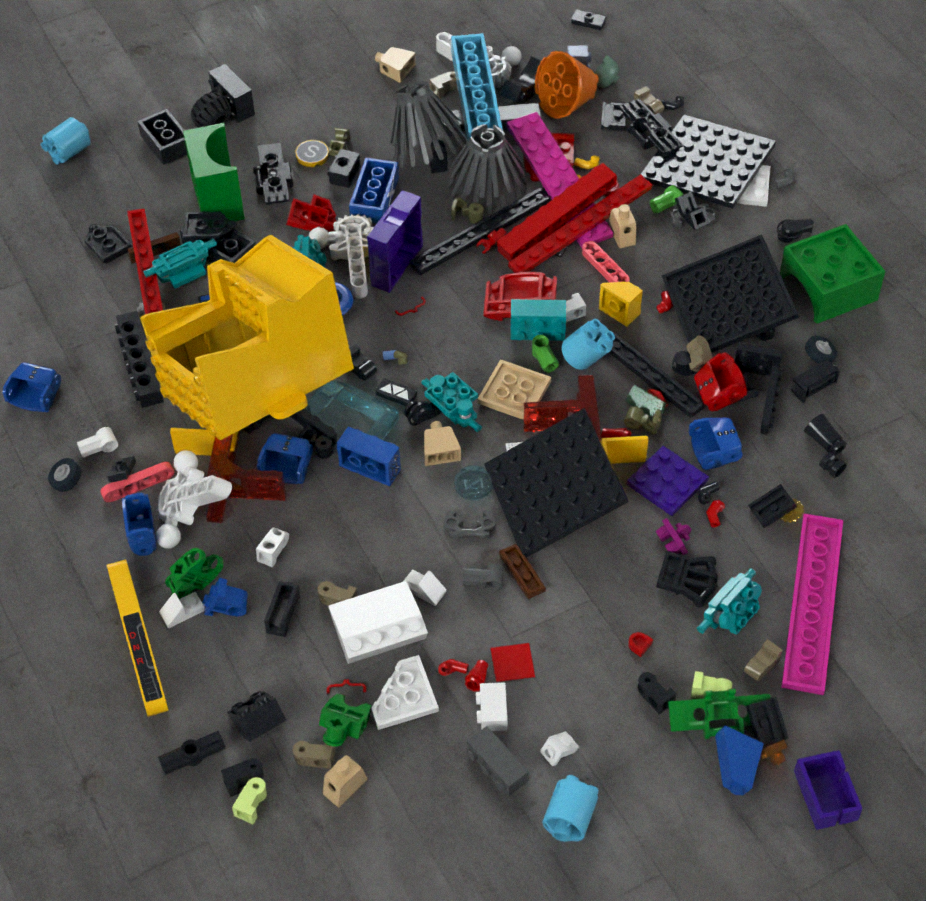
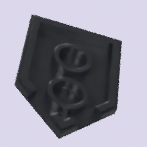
M220 211L185 212L183 240L219 239L236 227L237 224L227 219Z
M90 224L88 235L85 238V244L106 264L128 252V248L133 247L114 225L97 226V224Z

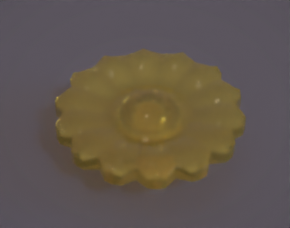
M796 498L793 499L797 508L779 519L789 523L798 521V518H801L804 513V506L801 501H797Z

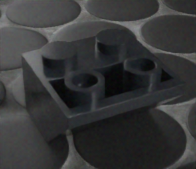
M264 691L253 693L250 699L234 704L231 710L227 712L243 738L249 742L286 721L276 698Z

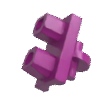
M667 518L662 520L664 525L655 532L661 542L672 537L673 541L664 545L667 551L677 554L681 552L683 555L687 554L688 551L681 539L683 538L685 541L690 539V526H682L681 523H677L675 525L677 530L675 531Z

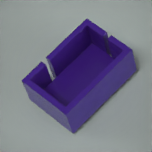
M839 750L797 759L794 773L816 830L835 826L837 821L839 825L858 821L863 810L848 771L845 772L846 766Z

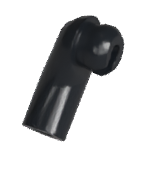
M677 96L676 101L673 102L662 100L661 102L665 109L675 110L683 107L684 97Z
M715 481L699 489L697 498L701 504L705 505L710 502L711 494L719 490L718 483Z

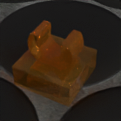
M779 741L762 749V759L770 756L774 766L786 761L781 752L788 748L785 741Z

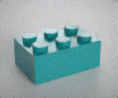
M511 299L510 340H533L537 335H544L548 340L553 341L565 340L566 300Z

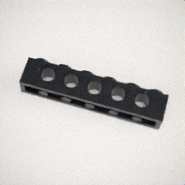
M133 311L117 315V323L114 325L116 333L121 334L118 337L120 347L125 348V350H122L124 361H129V363H126L128 374L133 375L129 378L132 388L136 387L137 389L133 391L136 402L140 401L142 408L163 403L160 385L155 376L156 372L150 359L149 349L146 346V339L138 312Z

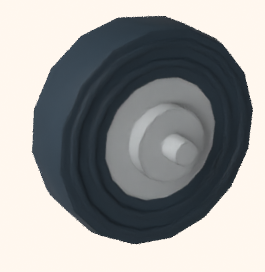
M812 336L805 344L806 353L816 363L820 364L827 359L832 363L837 357L835 346L822 336Z
M63 458L51 468L48 482L55 490L66 492L72 489L80 480L82 474L81 467L75 460Z

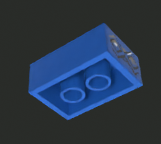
M351 427L346 428L337 442L340 467L389 487L401 470L399 447L394 443H388L376 436L368 435L359 429Z

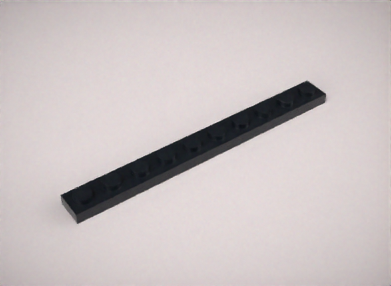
M544 186L411 259L410 266L421 276L476 245L481 239L488 238L487 236L493 230L504 229L538 210L543 205L548 204L552 201L551 197L546 192Z

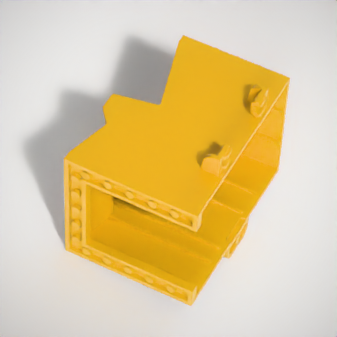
M272 235L262 239L235 263L220 259L207 266L209 301L148 313L140 317L147 338L146 346L152 355L150 359L157 371L155 376L161 384V394L219 440L232 435L269 414L275 419H285L297 413L308 405L306 394L354 369L333 273Z

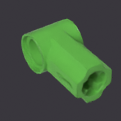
M671 185L663 194L651 199L649 205L654 213H659L676 205L674 198L683 195V193L675 185Z
M544 335L535 336L532 340V355L537 358L544 372H553L559 366V363L549 346V340Z

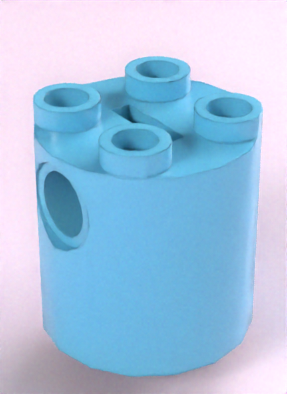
M70 117L43 135L41 147L44 151L49 152L55 164H63L90 145L88 128L82 122L80 123L75 118Z
M593 319L585 323L563 341L562 354L565 360L575 369H587L612 349L615 335L598 319Z
M567 775L566 779L559 780L542 821L544 828L559 841L583 840L598 800V788L580 782L573 775Z

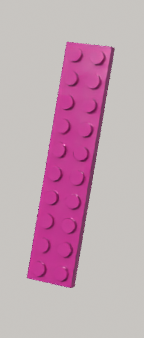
M537 112L507 122L508 130L546 192L550 195L551 200L564 192L568 186H572L579 180ZM592 203L590 206H588L586 209H584L582 212H580V213H579L578 215H576L574 218H576L577 216H579L580 214H582L583 212H585L586 210H588L589 208H591L592 206H594L595 203ZM603 221L578 238L577 242L582 248V245L587 241L599 243L613 238V232L607 222Z
M803 514L781 688L824 695L843 520Z

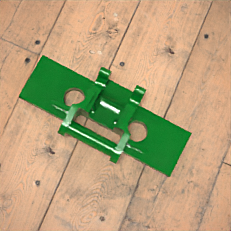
M732 688L727 691L712 692V690H705L703 692L704 699L668 701L670 731L703 729L704 739H710V737L716 736V733L723 727L709 728V721L735 719L736 726H730V728L744 734V726H751L748 712L744 717L738 715V706L744 705L746 707V705L770 699V694L735 696L736 689ZM697 708H702L705 712V717L698 721L694 718L693 712Z

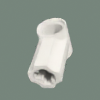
M103 427L96 432V435L77 442V445L84 458L102 450L104 452H112L118 447V442L112 429Z

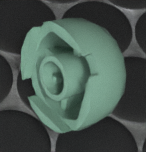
M608 55L605 56L602 60L603 63L598 66L594 73L599 78L597 87L602 89L608 88L611 84L615 85L619 79V76H617L619 66Z

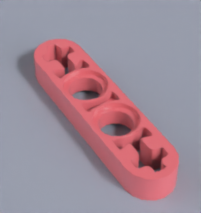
M587 241L582 245V255L608 282H630V277L597 243ZM602 258L605 261L597 262L596 259ZM608 269H613V270H615L616 272H614V273H608L607 270H608Z
M162 462L129 475L126 480L109 483L102 487L100 493L105 502H114L127 495L170 479L175 471L170 462Z

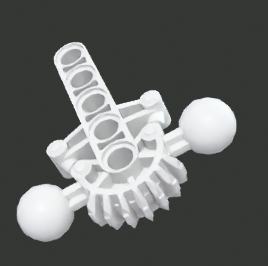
M440 32L436 35V50L453 61L451 54L452 35L447 32ZM486 46L494 88L503 86L505 80L510 79L511 67L518 65L521 61L522 55L517 47H506L502 52V58H500L498 55H493L492 46Z
M351 213V216L347 217L344 215L343 219L338 218V222H334L333 227L336 232H328L321 227L310 231L309 237L311 240L316 239L318 241L320 249L325 248L329 242H336L329 247L331 259L348 260L352 295L360 299L366 297L368 287L364 258L369 257L367 236L373 229L371 218H367L365 215L360 216L359 213L353 216Z
M183 450L175 456L174 467L177 471V476L166 480V484L163 486L158 498V504L156 505L158 508V518L164 521L165 524L158 528L156 541L163 548L171 549L179 544L181 533L177 527L178 521L191 525L194 520L193 514L198 506L224 500L232 490V484L229 481L214 475L204 477V472L197 469L198 458L192 451Z

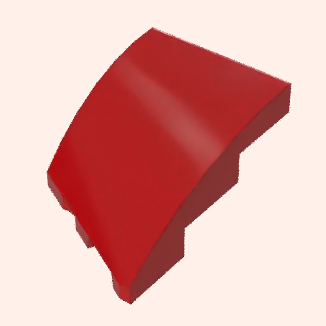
M314 194L310 204L293 198L286 225L309 231L321 227L328 232L335 231L333 227L334 222H337L335 219L336 214L332 209L331 201Z

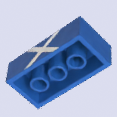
M365 158L349 204L350 216L351 213L353 216L359 213L360 216L365 215L367 218H371L372 223H378L390 207L399 179L398 162Z

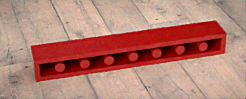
M604 163L595 166L591 172L580 177L575 184L568 186L564 192L555 196L548 204L540 207L536 213L528 216L524 222L516 225L508 234L501 236L497 241L498 252L509 262L558 230L617 185V175Z

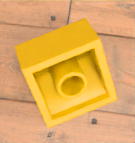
M630 282L602 283L600 285L599 310L627 327L640 315L643 290Z

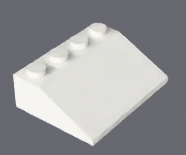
M406 581L328 606L347 664L426 639L428 634L420 610Z

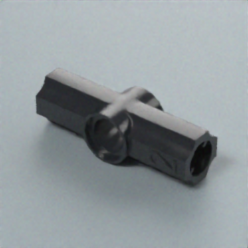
M216 731L198 740H186L181 747L158 756V760L164 774L167 775L187 765L197 766L203 758L222 751L226 747L220 732ZM191 751H196L194 754H188Z

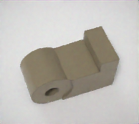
M454 71L430 79V89L440 99L444 98L445 93L457 90Z
M646 86L634 92V100L640 99L653 114H660L664 111L662 102L651 95L650 89Z
M697 336L686 346L692 361L689 363L690 369L698 372L704 366L703 364H706L713 358L709 344L702 336Z
M325 581L320 583L317 588L320 602L327 606L358 596L357 588L350 585L346 590L335 586L332 582Z
M767 639L763 643L762 648L747 663L744 672L759 682L780 661L782 649Z
M299 741L293 746V755L296 763L299 765L331 769L336 749L325 743L324 745L309 744L307 741Z

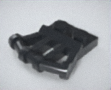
M666 551L656 588L675 592V595L682 594L690 599L695 606L702 608L705 605V600L715 591L714 583L718 580L715 569L716 558L713 556L688 557ZM705 565L707 567V570H703L692 566ZM687 574L704 578L707 581L702 582L699 580L687 578ZM687 587L699 589L702 592L700 595H697Z

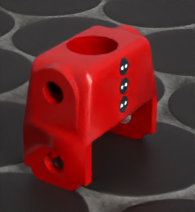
M726 352L718 353L711 358L694 376L701 399L710 411H719L747 395L743 374L734 362V358Z

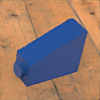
M724 726L715 736L722 784L731 793L743 796L752 789L764 743Z

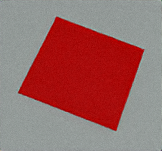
M529 643L490 648L496 682L535 677Z

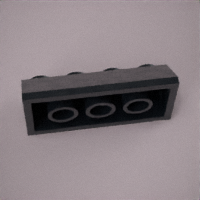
M233 228L219 239H214L217 246L208 249L209 256H207V260L214 263L223 259L235 263L256 245V241ZM183 229L180 230L181 239H182V244H185V243H187V242H189V241H191V242L193 243V242L199 240V239H184V240H183ZM200 239V240L205 243V242H208V241H210V240H212V239Z

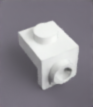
M565 731L550 736L540 752L552 766H555L561 757L576 753L579 746Z

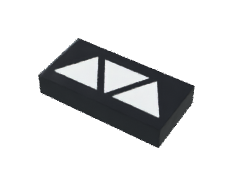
M383 378L375 391L377 396L404 406L412 402L417 395V390Z

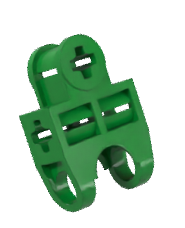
M193 548L181 556L169 568L172 574L166 578L165 584L171 589L172 594L176 593L179 599L191 594L195 588L203 590L222 571L224 565L223 558L216 554L206 557L202 549ZM199 552L198 560L194 559L195 554ZM217 559V566L212 569L211 565Z
M339 693L330 698L321 710L319 726L327 728L323 735L324 743L337 747L341 746L348 736L359 739L367 727L372 705L365 703L356 707L349 706L345 703V695Z

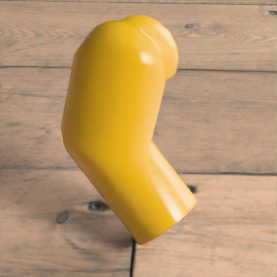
M595 155L591 156L589 161L576 158L574 166L588 170L598 166L600 158Z

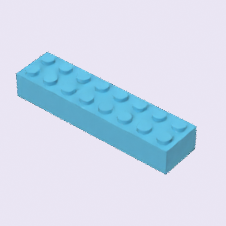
M484 34L451 36V54L467 139H470L474 128L483 124H487V128L493 129V125H496L502 129Z

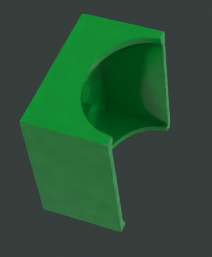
M224 123L184 130L183 135L191 178L200 212L220 211L227 219L234 222L245 220L237 167H231Z
M847 224L785 246L779 273L782 279L792 274L802 283L812 302L814 321L818 324L878 301L886 271Z

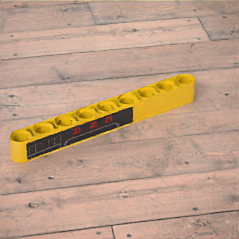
M124 559L107 564L147 716L150 717L169 711L127 560Z

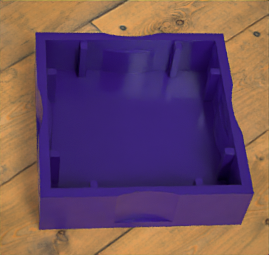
M402 190L367 236L371 286L390 293L406 268L410 265V260L415 258L422 249L423 235L420 196Z

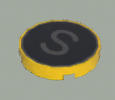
M318 140L302 142L295 151L299 164L305 167H315L318 164L319 166L323 165L329 157L328 147L325 143Z

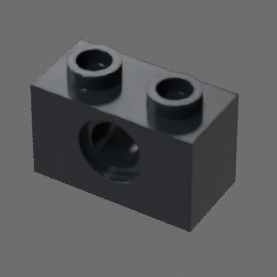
M341 149L338 155H335L333 164L329 166L327 171L330 184L349 188L361 166L360 153Z

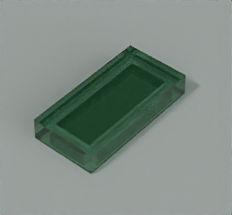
M633 385L626 399L627 403L642 409L644 413L651 417L654 416L656 410H660L662 414L667 404L637 385Z

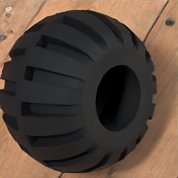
M215 92L206 93L201 96L191 109V118L197 128L220 123L225 125L231 115V107L228 100Z

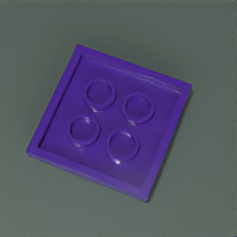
M662 446L627 479L626 485L673 516L708 481L709 476L665 446Z

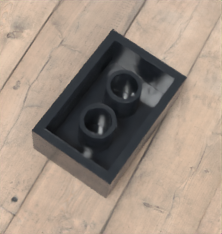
M226 64L208 72L211 92L219 93L228 100L231 107L230 117L232 119L234 118L240 123L255 115L252 90Z
M168 109L137 121L140 136L163 165L187 155L183 135L184 129Z

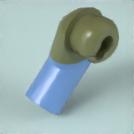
M398 350L383 351V360L398 359L399 365L408 363V355Z

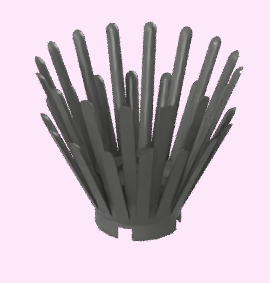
M427 81L415 82L410 87L405 85L396 91L397 104L390 144L393 142V147H395V162H398V156L401 155V167L404 166L405 134L406 148L410 151L412 167L415 166L414 146L417 144L416 133L426 165L429 164L425 141L429 143L430 136L439 159H444L434 127L439 137H444L453 154H456V149L449 138L451 135L448 129L461 147H464L465 144L459 136H462L468 142V137L459 128L460 124L458 121L461 120L430 89Z
M483 124L474 128L470 139L456 156L455 161L450 167L453 168L458 162L451 174L452 179L448 188L453 185L464 164L451 195L453 199L458 188L461 186L471 162L461 198L465 201L467 194L471 193L477 171L473 203H478L479 191L480 197L484 198L486 183L487 214H491V174L494 197L499 196L501 209L506 207L500 169L508 193H511L514 203L517 201V197L506 162L523 196H525V192L517 173L523 184L527 185L523 177L525 173L520 164L522 166L524 164L505 139V133L500 127L493 125L492 129L487 128V124Z

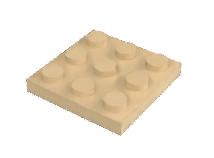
M500 359L479 395L477 404L529 422L551 383V377Z

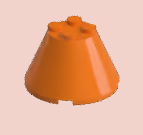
M553 51L550 52V55L544 57L538 66L535 77V93L539 96L541 109L548 116L564 118L595 97L599 78L590 68L568 53Z

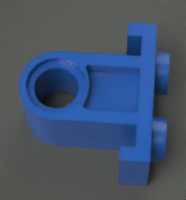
M219 578L216 584L211 586L209 594L204 596V615L213 616L214 612L236 617L243 616L247 611L248 593L243 589L227 586V579Z

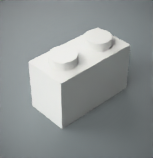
M481 683L480 692H476V705L481 707V711H477V724L481 723V729L487 726L491 731H507L505 683Z

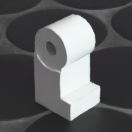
M579 293L573 294L572 299L566 301V322L586 316V304Z
M273 527L256 548L257 562L273 567L276 563V558L288 542L289 533Z

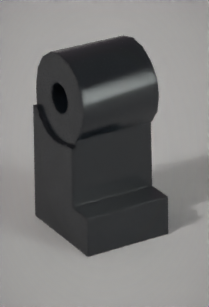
M438 140L444 156L443 160L439 159L433 142L430 146L433 158H429L431 174L448 171L447 150L442 140Z
M356 344L349 348L354 367L351 371L365 381L377 373L375 364L361 353L360 348Z
M644 672L639 676V694L659 715L669 708L668 701H676V692L672 688L666 691L657 682L654 674Z
M254 758L221 770L222 778L230 797L237 795L238 788L245 786L250 779L254 777L263 779L264 777L261 761Z

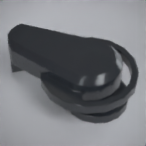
M786 219L781 221L777 226L778 239L789 243L802 236V233H812L813 220Z
M679 351L675 354L671 363L674 372L683 376L697 373L690 369L689 363L692 361L689 352Z
M412 401L404 409V415L412 426L419 425L426 420L440 415L442 412L432 402L429 404L427 401L419 403Z

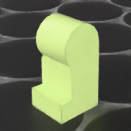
M695 671L691 698L704 699L703 692L705 690H712V692L727 691L732 689L733 684L728 679L703 676V672Z
M254 777L244 786L232 806L235 817L251 824L255 823L257 819L256 808L259 802H262L267 796L266 785L263 779Z

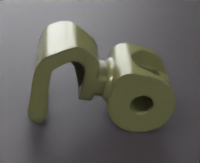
M334 127L336 140H331L329 156L335 157L341 149L346 150V142L351 140L350 129Z
M456 198L453 201L451 207L452 221L455 220L457 211L461 209L462 216L467 215L469 222L476 224L483 220L484 208L481 204L471 203L467 207V203L462 198Z
M630 407L625 416L624 424L636 430L644 425L646 430L655 435L662 421L661 411L656 410L652 421H650L649 415L644 416L642 409Z

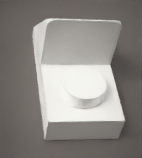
M412 569L404 579L412 594L434 606L437 605L446 593L445 587L429 570L425 575H422Z
M196 592L181 599L177 597L176 593H173L159 613L169 629L205 611V608Z

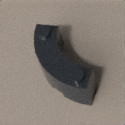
M531 56L521 72V77L519 79L505 80L499 95L516 103H523L536 94V72L541 60Z

